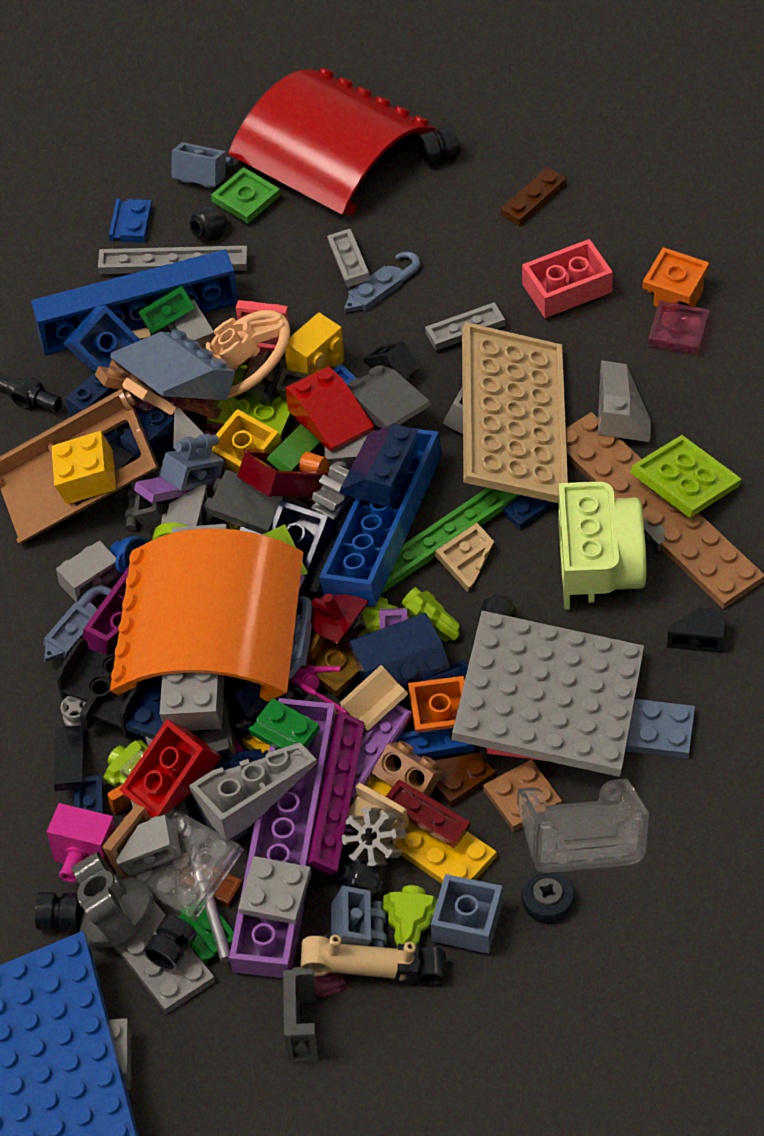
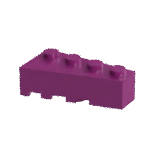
M129 567L83 628V638L87 640L89 649L107 656L115 652L118 642V627L121 622L122 602L125 597L126 578Z

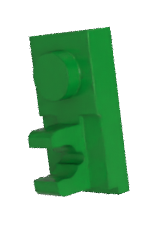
M180 286L140 310L139 314L151 334L195 307L184 288Z

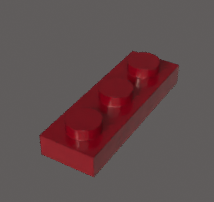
M400 779L385 796L407 810L409 822L452 848L457 846L471 827L470 821Z

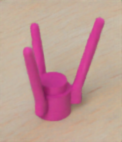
M308 665L307 669H298L290 680L291 685L300 688L306 694L316 695L325 703H334L336 711L348 714L340 705L316 691L319 686V678L316 673L339 672L341 667Z

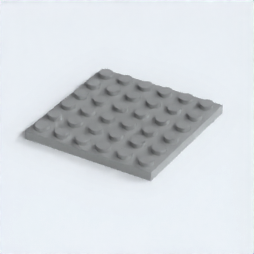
M481 611L451 740L620 777L644 645Z

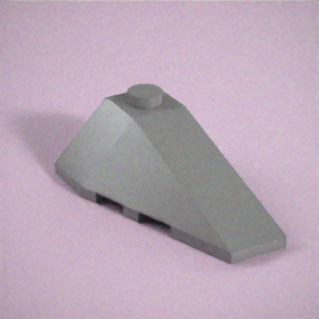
M601 360L598 435L649 442L651 420L627 364Z
M301 743L268 752L265 758L249 762V759L240 761V766L223 770V767L212 770L189 785L208 821L226 841L250 827L317 764V759Z

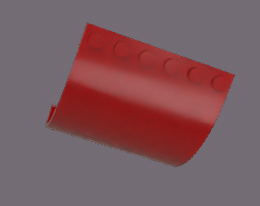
M321 67V70L304 69L291 73L273 85L252 108L238 130L228 154L340 214H355L357 205L350 202L355 191L373 164L390 146L411 133L418 135L431 131L434 133L436 129L428 124V119L418 115L415 117L409 115L410 110L401 106L394 107L390 105L391 101L384 97L378 96L376 98L372 96V91L367 88L352 86L353 82L347 78L340 77L338 79L334 77V72Z

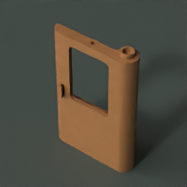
M122 388L0 456V489L18 536L16 539L18 544L21 545L159 469L134 407L137 401L131 392H126ZM124 423H129L141 456L115 471L116 490L66 505L54 486L51 446L98 431H102L104 435Z

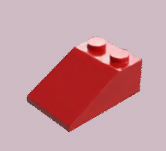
M329 366L285 387L288 411L330 452L375 430L374 425L345 381Z
M166 719L119 790L135 804L145 807L150 817L166 815L192 793L189 785L211 772L222 756L186 727Z

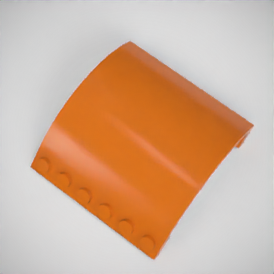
M207 528L170 533L158 537L131 552L129 571L126 578L125 597L122 602L121 622L118 627L119 635L115 648V661L111 673V692L120 695L137 687V682L161 675L208 673L236 677L260 684V698L267 702L272 698L275 699L287 693L303 551L280 540L252 532Z

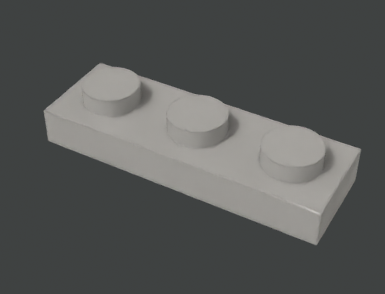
M351 229L328 235L329 245L346 287L359 285L371 280Z
M494 302L426 326L425 334L435 351L462 342V328L465 322L498 329L505 326V319Z

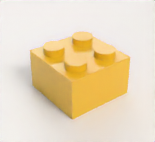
M318 312L289 337L285 350L287 370L305 373L310 376L328 366L334 369L342 364L344 361L342 327Z
M237 409L216 434L219 438V443L213 446L212 452L225 460L222 468L223 471L227 469L238 474L244 455V448L263 449L268 451V454H271L282 441L278 431Z
M102 431L51 446L54 486L66 505L116 490L113 450Z

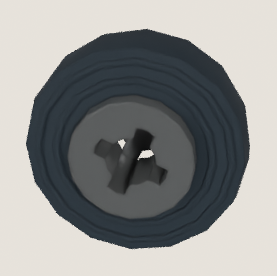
M540 871L532 875L525 882L522 890V905L527 914L541 922H556L564 918L571 911L574 903V892L571 883L566 877L557 872Z

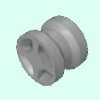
M68 696L62 701L61 712L66 726L81 725L80 712L86 701L72 696Z

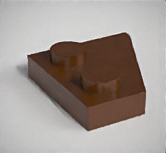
M479 753L435 760L437 763L436 767L444 772L434 790L450 807H453L483 787L484 784L496 778V771ZM419 770L418 772L425 779L424 774Z

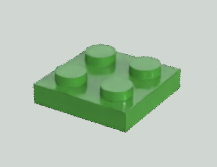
M243 167L211 195L213 203L248 224L280 196V189Z

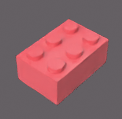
M588 239L522 264V285L544 318L612 293L613 272L591 240Z

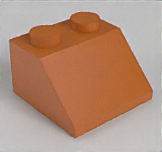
M464 676L408 683L412 721L416 733L454 728L465 682Z

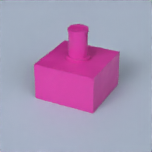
M58 804L48 827L47 836L54 861L63 863V867L59 872V877L62 880L75 883L77 879L72 871V866L97 851L111 868L112 864L102 846L116 830L113 816Z

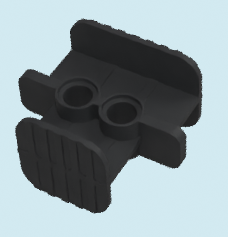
M78 639L59 668L57 683L61 699L64 700L66 697L72 696L86 701L80 712V720L83 727L91 728L95 720L98 719L121 728L125 738H132L134 733L127 732L125 725L149 682L162 684V675L137 682V687L117 695L110 691L115 654L107 656L91 650L86 639Z

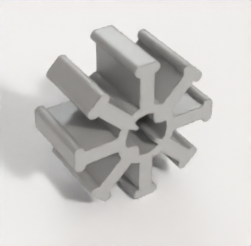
M333 464L329 468L328 477L322 475L319 480L322 487L317 492H314L312 500L315 501L311 507L312 511L327 515L336 522L344 510L351 509L353 497L340 494V488L349 472L348 469Z
M366 807L361 810L364 812V817L349 816L346 824L352 825L359 832L358 835H342L343 845H356L359 842L360 845L355 852L349 855L353 861L360 859L367 862L369 859L368 866H385L387 862L385 861L384 854L386 858H399L403 853L402 849L396 848L390 842L391 838H407L406 829L393 828L392 831H389L394 821L399 819L395 812H381V808ZM377 834V839L372 841V835Z

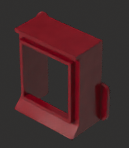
M244 448V455L237 477L268 497H304L312 500L313 493L321 488L320 478L322 475L326 476V473L320 470L305 469L302 472L279 471L267 461L270 455L268 451Z

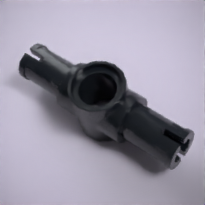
M0 373V390L9 393L12 401L18 407L29 409L31 405L36 407L43 406L54 412H58L62 408V397L46 392L42 383L35 377L27 375L23 380L19 378L12 379Z

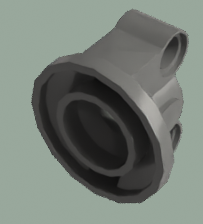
M98 851L72 866V871L80 884L77 898L83 908L79 918V931H84L88 935L90 945L98 948L113 947L127 941L143 927L149 919L154 906L153 893L144 881L133 877L119 879Z

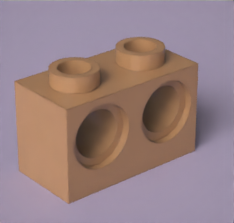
M403 741L388 743L372 774L392 787L400 779L430 797L444 771L436 767L437 763L427 756L420 757L414 753V748ZM396 755L401 759L400 769L394 766L393 761ZM419 770L425 777L423 784H420L416 777Z

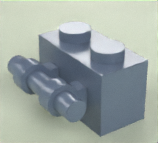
M184 142L172 150V178L180 179L184 183L195 182L202 184L204 187H216L226 178V167H231L233 164V158L226 157V151Z
M207 433L199 435L198 438L184 437L181 441L175 442L174 448L176 451L165 453L159 476L180 491L196 488L199 485L215 484L216 479L220 478L225 461L212 452L213 446L219 443L218 436Z
M342 886L331 904V936L339 935L342 940L341 944L370 945L383 948L387 945V935L384 933L386 912L383 910V903L381 901H374L371 904L369 890Z

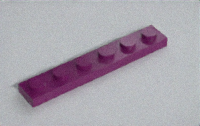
M342 711L336 714L334 718L307 865L330 875L338 871L343 844L342 835L345 833L365 723Z

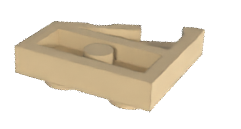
M475 523L437 549L435 557L460 585L469 592L493 547L494 541L478 523Z

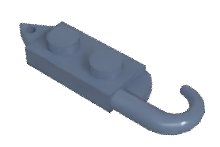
M412 252L397 254L395 256L396 259L409 258L412 264L404 270L395 266H383L370 276L371 280L363 282L348 291V300L344 307L345 313L358 310L366 312L402 286V282L419 270L420 258Z
M99 585L87 590L77 603L72 605L44 638V662L68 656L76 641L83 638V628L97 611L91 602L98 595L107 596L111 591L110 588Z
M305 596L298 597L297 605H302L301 614L296 615L289 680L292 679L301 666L306 665L312 631L311 617L313 607L312 601Z

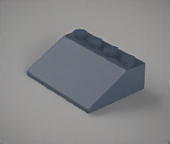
M180 330L159 332L116 350L110 356V358L161 396L228 400L235 371L226 365L227 362L225 360L213 356L212 351L203 349L199 346L200 343L198 341L186 337L187 334Z

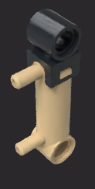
M332 935L330 940L322 936H310L302 941L301 967L313 969L314 976H324L330 972L393 978V984L414 986L416 981L419 985L425 987H438L446 982V952L437 947H425L419 950V945H415L413 942L398 943L397 949L341 944L342 940L339 935Z

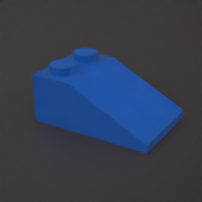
M104 305L96 306L63 344L80 361L96 372L98 366L109 368L112 358H110L112 352L138 342L140 339Z

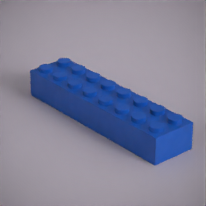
M227 250L212 252L31 300L37 332L44 354L48 355L68 349L63 343L96 306L106 305L132 331L148 328L139 314L140 310L180 286L184 288L190 300H195L202 313L236 305L238 296L235 273Z
M416 429L418 430V452L390 508L355 498L319 577L324 595L330 593L332 595L346 594L368 600L367 606L376 607L443 455L439 432Z

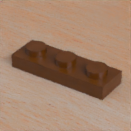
M547 167L501 208V216L521 226L566 185V177Z

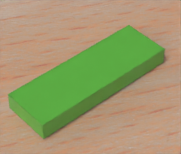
M300 424L268 456L267 461L279 471H293L299 465L302 455L306 451L311 452L320 441Z

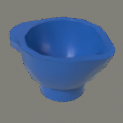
M130 536L120 541H115L111 545L110 552L116 557L115 565L117 571L123 574L130 565L129 557L131 552L150 542V540L142 536Z

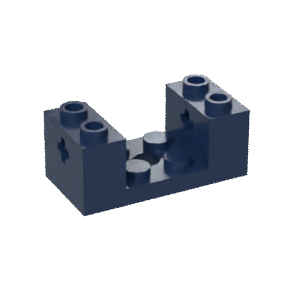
M95 372L65 397L69 417L119 389L104 387L95 376ZM156 406L147 414H144L135 407L157 463H159L165 457L166 452L174 450V416ZM124 423L104 434L108 443L112 441L134 454L135 460L141 456L129 423ZM122 428H129L126 432H118Z

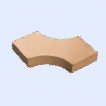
M126 377L122 384L123 388L170 415L174 416V411L177 408L182 412L184 410L183 407L168 397L161 396L135 379Z

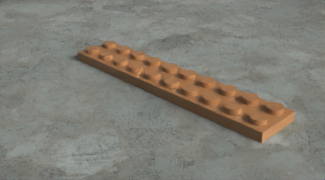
M592 412L566 428L567 460L590 482L600 481L610 484L614 491V498H639L642 504L643 520L646 519L647 523L651 526L661 524L666 529L664 531V539L666 541L661 543V550L722 609H725L764 582V574L700 513L689 518L630 473L632 465L640 461L641 458L620 438L598 435V417Z

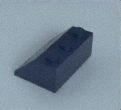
M392 423L368 434L340 488V494L390 508L418 452V430Z
M425 612L349 640L362 682L380 665L388 671L401 687L450 669L443 644Z

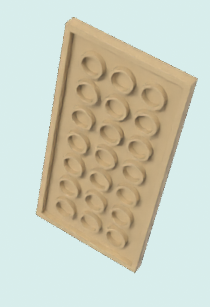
M465 322L462 328L464 483L559 503V483H568L562 344Z

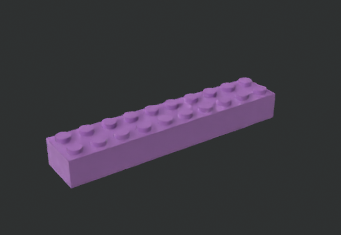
M283 698L278 700L319 724V732L306 748L317 759V764L255 821L242 893L253 856L311 868V866L307 865L336 715L334 703ZM272 746L269 747V752L277 750ZM306 893L296 925L239 914L238 910L229 956L233 973L283 978V970L293 969Z

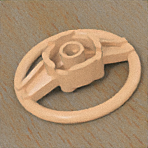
M273 310L256 311L237 321L234 318H230L213 331L216 336L211 343H206V349L212 351L213 356L225 360L227 362L226 365L234 371L245 360L253 358L259 353L260 347L258 343L279 337L277 345L267 361L250 377L232 386L228 398L242 394L258 384L272 371L283 356L289 342L290 326L286 317L281 313Z

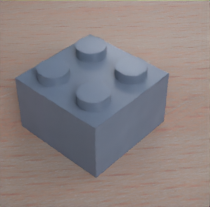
M445 874L431 921L432 942L489 954L503 904L502 886Z

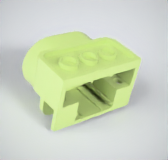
M606 482L559 483L558 524L564 609H570V595L588 594V602L594 603L595 594L610 593L614 590L644 588L646 585V546L640 499L636 497L614 498L613 488Z

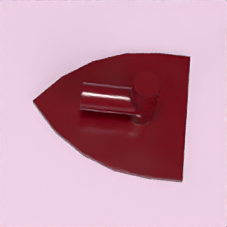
M330 593L325 594L321 598H314L312 601V629L319 636L339 644L368 604V600L346 594L332 595Z

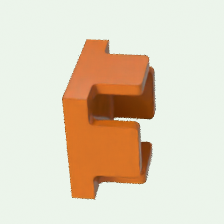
M663 247L644 278L642 288L646 289L648 293H654L653 304L656 307L676 313L679 309V301L694 308L703 293L704 277L709 270V262Z

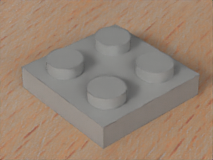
M253 856L238 907L239 914L296 925L310 879L311 868Z

